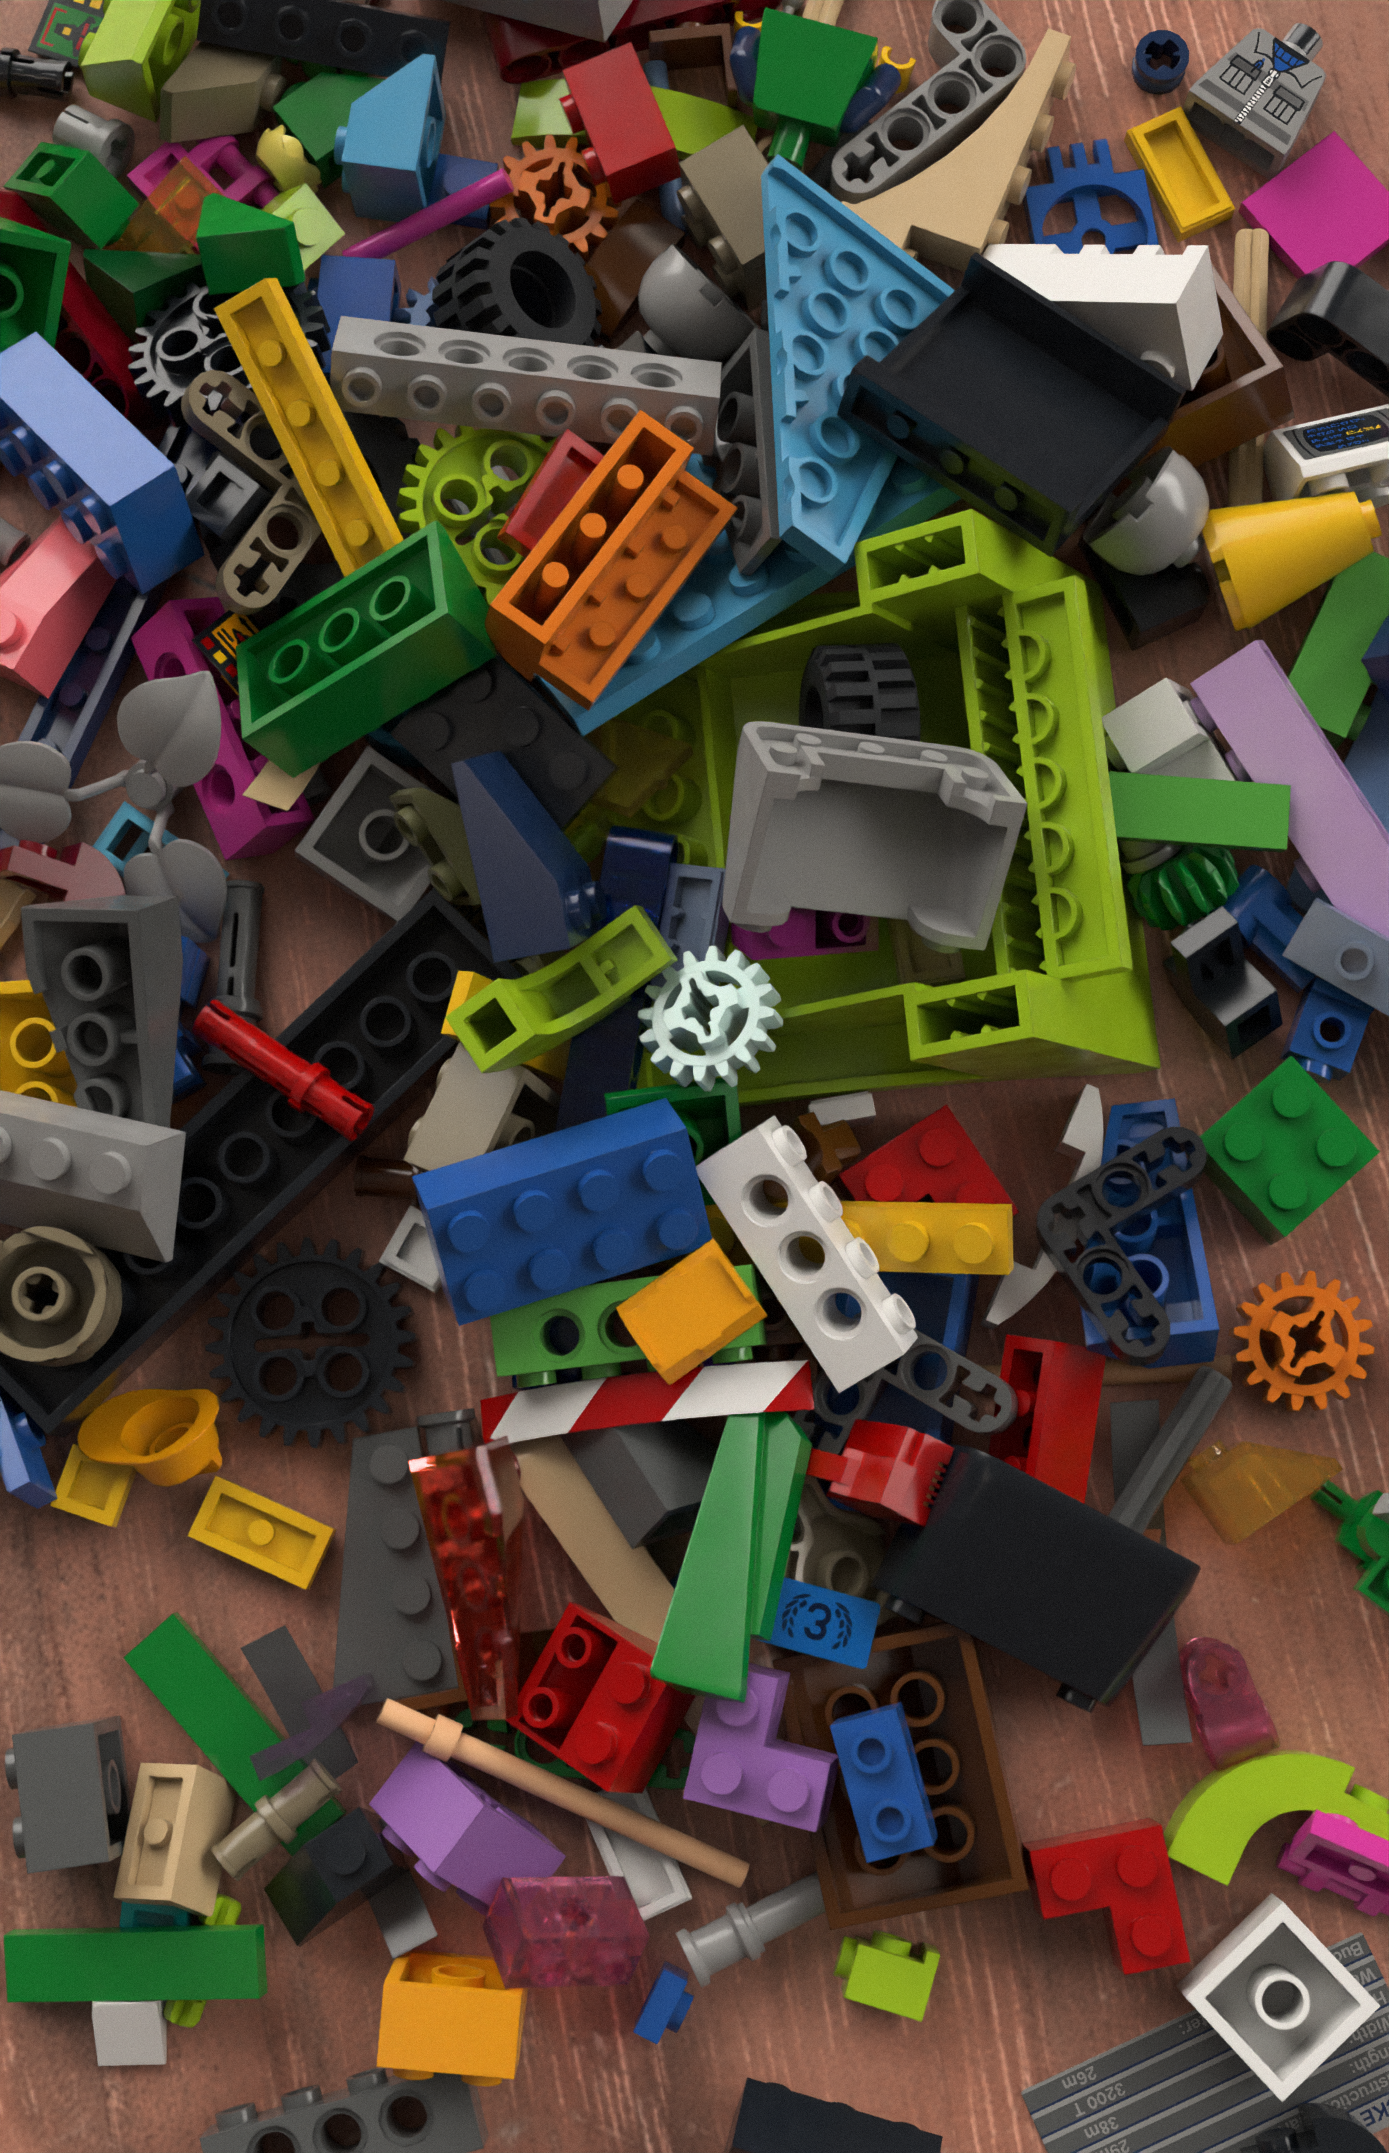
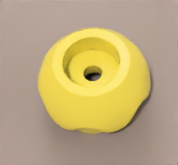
M283 124L274 130L267 128L258 142L255 157L259 165L275 179L273 184L279 192H283L307 183L315 194L318 191L316 186L322 182L320 170L308 163L304 157L300 141L285 135L286 128Z

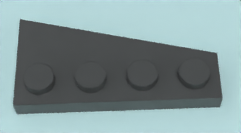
M419 1427L353 1438L331 1711L386 1701L387 1698L392 1700L458 1687L447 1623L452 1620L430 1487L429 1482L425 1480L426 1464Z

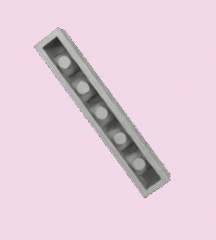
M348 316L340 317L331 353L330 388L341 411L558 437L563 431L569 429L582 440L614 444L636 414L642 410L694 447L693 454L712 456L720 402L721 362Z

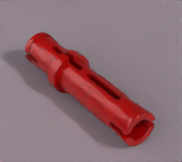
M217 999L212 1000L209 1007L205 1006L197 1016L192 1028L194 1035L215 1046L236 1063L279 1090L280 1093L289 1098L288 1105L299 1113L308 1111L330 1125L349 1141L356 1139L357 1133L361 1134L368 1125L375 1107L329 1077L330 1070L319 1062L311 1065L303 1058L298 1057L284 1045L235 1014L234 1011Z

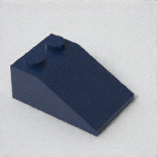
M502 752L486 753L451 763L494 963L571 949L602 929L601 920H605L607 915L606 899L600 882H592L588 864Z

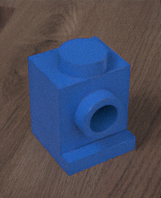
M1316 977L1302 993L1279 1059L1286 1060L1292 1056L1315 1082L1328 1084L1331 1078L1340 1081L1351 1071L1370 1014L1374 1011V1008L1328 981ZM1322 1022L1339 1028L1340 1038L1337 1042H1328L1321 1036L1320 1025Z

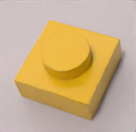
M73 1444L55 1491L58 1499L52 1501L50 1506L110 1527H117L137 1470L131 1465L104 1464L89 1460L80 1451L79 1444Z

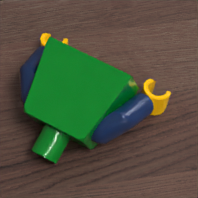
M765 7L762 21L756 24L744 22L743 11H736L734 14V41L729 63L739 98L745 105L753 109L754 124L756 126L774 132L767 160L771 162L779 154L798 170L802 169L809 142L836 147L843 133H856L888 104L894 94L904 92L908 88L916 59L910 57L908 63L896 64L890 60L892 48L885 46L882 48L878 65L875 68L878 59L877 37Z

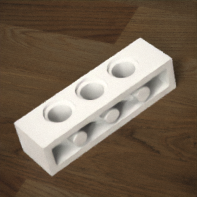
M775 1115L709 1156L696 1166L698 1177L836 1390L840 1393L904 1355L918 1338L913 1330L916 1327V1322L911 1309L904 1299L896 1293L891 1295L878 1276L879 1263L870 1246L860 1237L854 1239L840 1216L843 1215V1208L833 1189L824 1181L818 1183L804 1161L807 1158L806 1150L798 1135L789 1126H781ZM764 1180L776 1181L784 1187L788 1195L787 1208L776 1207L766 1199L763 1192ZM801 1236L811 1237L821 1244L825 1253L824 1263H814L803 1256L799 1248V1238ZM835 1293H846L853 1296L861 1307V1318L853 1319L843 1315L836 1306Z

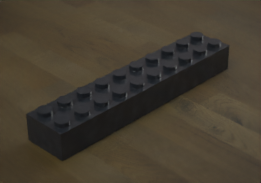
M435 888L425 895L275 1038L276 1041L284 1045L289 1051L303 1058L311 1065L319 1062L330 1070L329 1077L375 1107L373 1116L361 1134L357 1133V1137L353 1141L347 1140L330 1125L308 1111L299 1113L288 1105L289 1098L244 1068L180 1129V1131L186 1132L173 1259L165 1263L96 1246L115 1266L121 1279V1314L116 1328L107 1342L87 1361L59 1367L41 1366L10 1357L0 1351V1385L48 1435L65 1438L231 1279L233 1277L232 1273L235 1270L239 1271L254 1254L258 1253L436 1081L440 1068L446 1060L453 1056L460 1042L441 1034L458 971L475 972L493 981L498 978L517 979L523 977L507 960L494 963L490 943ZM41 1288L37 1301L42 1302L45 1306H54L59 1294L54 1290Z

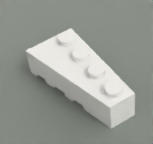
M989 244L982 257L1187 390L1193 391L1223 336L1208 245H1188L1183 255H1164L1165 253L1161 245H1138L1133 254H1110L1106 245L1084 244L1079 254H1064L1056 244Z

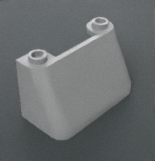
M748 722L742 728L737 749L722 899L723 909L730 923H734L742 929L759 933L770 931L772 926L784 924L788 920L791 907L908 920L912 928L922 936L923 944L935 951L957 953L961 948L985 951L1027 808V802L996 762L970 749L774 722Z

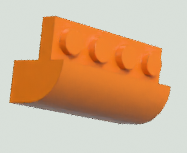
M642 410L636 414L492 601L485 619V629L489 639L494 643L495 648L515 670L530 682L533 681L536 675L540 676L587 711L591 709L733 519L737 511L736 506L685 471L694 447Z

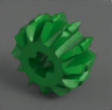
M1182 845L1180 850L1164 863L1141 873L1127 874L1129 880L1127 887L1132 895L1131 901L1141 917L1144 916L1149 927H1159L1162 931L1172 930L1180 924L1187 926L1200 917H1207L1213 909L1224 906L1228 901L1227 897L1234 894L1237 890L1239 883L1237 880L1238 873L1233 864L1235 860L1229 849Z

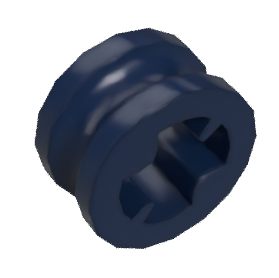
M1168 30L1149 32L1141 38L1132 61L1131 73L1134 82L1142 90L1150 94L1162 95L1176 89L1183 80L1189 63V50L1186 42L1178 34ZM1163 54L1171 58L1169 67L1163 65L1156 71L1149 66L1151 58L1157 60Z

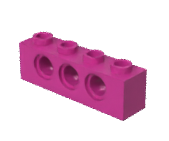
M219 597L169 600L131 637L132 643L149 681L179 677L199 671L211 672L217 690L221 713L220 747L213 768L193 786L225 861L275 853L313 822L315 818L303 792L288 811L242 796L259 775L268 759L242 740L239 695L237 696L222 679V674L192 641L199 633L221 617L225 610Z

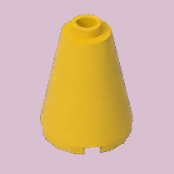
M1354 491L1210 509L1208 519L1202 529L1207 549L1236 632L1246 628L1251 629L1374 552L1371 539L1382 536L1380 524L1371 499L1359 503Z

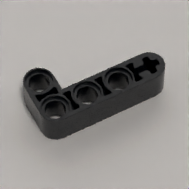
M1339 261L1327 262L1299 278L1267 331V339L1271 345L1290 358L1305 362L1312 361L1329 353L1389 398V291L1358 268Z

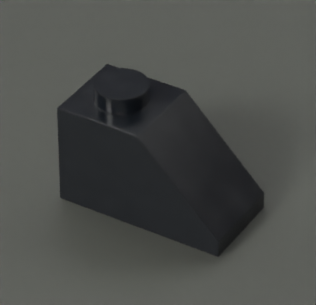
M361 1807L353 1810L304 1844L264 1888L297 1946L301 1947L411 1870L399 1849L381 1833L385 1826L376 1813Z

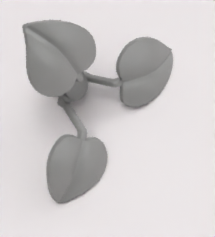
M199 671L179 677L154 679L140 684L124 697L118 709V733L125 749L140 760L129 770H122L115 776L85 787L68 789L71 780L70 763L62 753L51 746L34 741H17L0 746L1 829L18 840H29L37 843L49 842L61 835L71 822L72 814L68 801L78 802L120 786L126 787L128 797L134 804L148 810H155L157 813L148 840L151 853L135 855L125 865L124 887L126 895L178 896L181 936L189 937L193 942L199 943L212 942L220 936L221 919L227 902V882L218 859L209 849L191 840L177 839L168 843L164 848L162 845V836L168 818L175 811L171 800L187 786L203 779L213 768L218 756L221 738V713L216 686L210 671Z

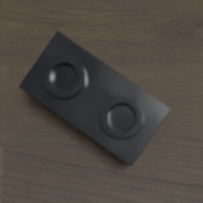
M1089 522L1085 523L1078 546L1097 583L1101 584V591L1132 651L1199 621L1209 602L1207 597L1210 595V589L1203 570L1196 562L1187 563L1181 568H1177L1171 563L1165 569L1159 571L1156 579L1153 574L1135 575L1117 570L1099 558L1083 539V533Z

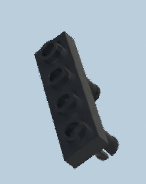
M201 0L197 41L390 77L422 54L435 55L440 83L442 84L451 21L344 0Z

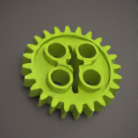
M457 425L454 438L440 427L436 430L433 439L435 449L420 444L415 456V461L418 465L407 464L402 481L408 487L400 488L396 505L407 511L400 513L397 527L401 532L414 534L437 520L445 528L486 603L490 606L525 560L523 556L497 538L509 518L504 513L518 503L557 437L546 443L540 440L541 435L486 428L474 430L470 426ZM506 466L511 468L519 479L506 481L494 474L491 468ZM447 499L459 500L468 507L470 513L465 515L453 514L444 508L442 501ZM491 510L492 513L496 515V517L491 519L490 522L485 525L489 512ZM478 532L476 537L466 545H458L455 541ZM486 548L501 550L507 555L510 562L505 565L491 563L484 558L481 550Z

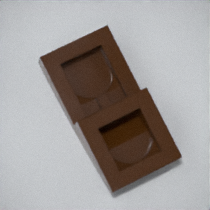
M636 199L623 214L584 267L587 275L593 276L597 289L593 292L595 298L601 301L602 314L596 317V319L602 325L600 337L608 343L616 337L639 310V288L642 278L652 262L672 243L680 249L685 244V232L639 199Z

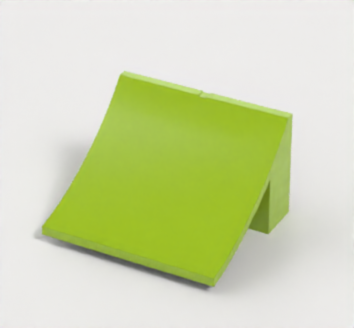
M968 509L856 542L854 545L858 590L805 596L601 725L604 754L620 768L607 783L619 916L634 905L642 906L658 931L660 930L671 863L726 869L736 757L742 728L746 723L754 721L799 726V698L802 676L811 651L817 646L897 643L906 655L917 687L920 710V742L966 748L991 758L998 764L1027 802V808L986 949L983 951L961 948L966 976L963 982L936 987L917 982L899 985L887 918L879 917V951L751 960L743 953L750 962V965L758 963L770 977L767 984L771 983L780 994L781 1001L771 1008L775 1009L781 1016L783 1026L767 1030V1035L777 1047L774 1052H766L759 1049L754 1055L760 1066V1070L757 1073L748 1070L744 1065L736 1070L738 1075L737 1092L739 1107L848 1095L864 1091L869 1093L1006 1080L1128 1074L1161 1069L1143 920L1131 901L1132 895L1127 887L1129 882L1127 878L1128 873L1125 872L1119 860L1122 851L1117 843L1109 771H1119L1106 754L1104 737L1108 733L1102 723V717L1116 709L1101 584L1055 557L1051 556L1050 558L1016 534L977 511ZM730 921L724 949L726 960L735 949L740 951L731 943ZM651 980L630 994L632 999L628 1001L636 1089L678 1084L670 1076V1071L664 1074L650 1060L654 1053H651L641 1043L639 1036L650 1029L638 1018V1011L654 1007L655 1002L645 992ZM719 982L718 986L722 987L730 983ZM709 1027L706 1030L711 1034V1030ZM685 1048L680 1049L682 1052L690 1055H706V1052L701 1049L689 1053Z

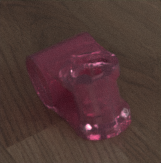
M1206 1636L1194 1638L1186 1643L1179 1652L1184 1691L1194 1714L1198 1735L1214 1769L1219 1772L1280 1747L1274 1723L1263 1700L1257 1693L1246 1662L1240 1652L1227 1643ZM1207 1655L1224 1661V1666L1216 1670L1218 1681L1214 1684L1198 1676L1199 1672L1207 1668L1205 1660Z

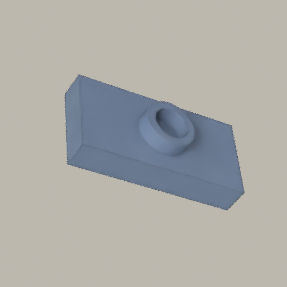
M671 863L659 932L678 959V961L670 966L677 972L684 968L683 953L690 950L699 962L705 961L709 946H717L724 955L729 919L722 906L725 879L724 868ZM661 972L651 979L650 985L662 988L667 980Z
M1316 898L1282 956L1389 1016V938L1321 899Z

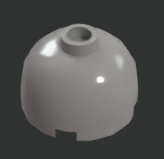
M674 243L657 256L642 278L638 292L639 311L650 327V330L643 338L659 355L673 357L678 355L681 358L721 362L727 360L732 355L731 352L740 348L754 328L758 329V326L732 298L729 299L723 290L708 277V274Z
M1165 446L1152 453L1126 476L1132 483L1118 498L1112 492L1108 495L1090 519L1083 533V539L1092 548V551L1117 570L1135 575H1147L1157 573L1171 563L1177 568H1181L1189 563L1204 545L1205 540L1199 533L1204 528L1208 519L1209 496L1203 478L1183 455L1177 454L1170 446Z

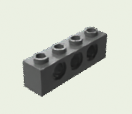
M379 2067L347 2077L348 2088L322 2095L320 2085H312L282 2095V2106L257 2112L255 2103H246L220 2111L215 2114L217 2124L211 2125L200 2137V2143L203 2153H265L262 2145L263 2136L270 2132H280L291 2139L295 2153H468L483 2149L489 2134L477 2086L464 2083L461 2080V2075L434 2072V2076L430 2079L407 2080L395 2075L387 2077L386 2069ZM402 2096L417 2098L426 2109L427 2121L415 2128L401 2125L393 2115V2101ZM336 2114H346L354 2118L361 2130L360 2141L348 2146L335 2142L328 2132V2118Z

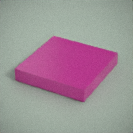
M1335 131L1246 198L1238 210L1253 229L1261 228L1267 231L1269 234V247L1297 279L1332 261L1344 262L1359 268L1389 245V191Z

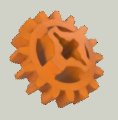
M546 135L544 149L536 151L534 146L528 141L523 142L524 158L518 161L507 155L502 159L503 167L513 184L514 191L489 203L491 218L498 220L496 223L505 219L510 222L514 218H520L516 212V209H520L522 217L531 219L533 223L538 221L547 225L550 234L556 236L558 233L569 242L568 248L574 255L578 252L587 264L589 261L588 247L593 245L598 248L608 236L606 230H612L620 219L619 211L616 209L622 206V202L614 205L606 183L596 187L593 185L582 154L579 153L578 138L571 137L564 149L556 148L553 135ZM578 177L591 187L595 197L591 196V189L579 185ZM563 190H564L565 198H561V194H562V191H563ZM546 208H551L549 216L547 217Z
M1308 1270L1302 1273L1298 1285L1294 1284L1288 1271L1276 1275V1292L1262 1282L1252 1288L1254 1296L1259 1302L1257 1305L1248 1302L1238 1304L1236 1311L1247 1322L1245 1326L1229 1329L1228 1336L1243 1341L1244 1350L1230 1356L1231 1362L1239 1364L1248 1363L1251 1371L1246 1374L1242 1383L1245 1387L1260 1382L1263 1383L1266 1387L1263 1391L1262 1402L1265 1404L1273 1403L1282 1394L1286 1396L1287 1412L1300 1411L1304 1397L1308 1398L1309 1404L1314 1411L1326 1409V1392H1329L1339 1401L1347 1399L1351 1394L1344 1380L1348 1378L1360 1381L1366 1378L1368 1373L1360 1365L1356 1364L1357 1357L1374 1354L1375 1347L1360 1342L1359 1333L1368 1330L1373 1325L1371 1320L1354 1319L1351 1312L1357 1308L1361 1300L1358 1296H1354L1341 1301L1337 1297L1341 1281L1336 1278L1328 1281L1322 1288L1317 1287L1315 1271ZM1284 1300H1308L1306 1306H1303L1299 1314L1289 1316L1281 1310L1277 1312L1272 1309ZM1332 1318L1335 1319L1339 1326L1342 1346L1335 1342L1330 1325ZM1309 1324L1306 1342L1314 1347L1313 1351L1299 1354L1293 1359L1296 1341L1288 1336L1289 1332L1292 1333L1303 1329ZM1260 1337L1266 1339L1269 1344L1273 1358L1269 1366L1261 1352ZM1312 1366L1321 1372L1326 1371L1329 1373L1325 1379L1316 1384H1294L1295 1379L1300 1377L1306 1367Z

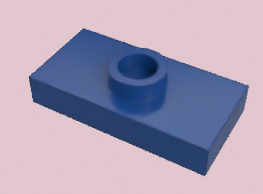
M0 1385V1473L7 1492L38 1509L58 1499L40 1447L46 1444V1438L43 1429Z

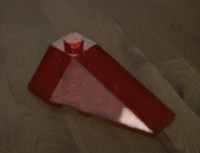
M505 1435L474 1441L408 1460L473 1721L508 1719L518 1715L524 1499L519 1484L521 1477L520 1465L517 1457L511 1451L508 1436Z

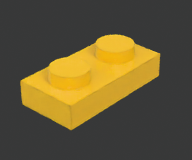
M215 1476L188 1536L298 1587L309 1590L337 1529L223 1477Z

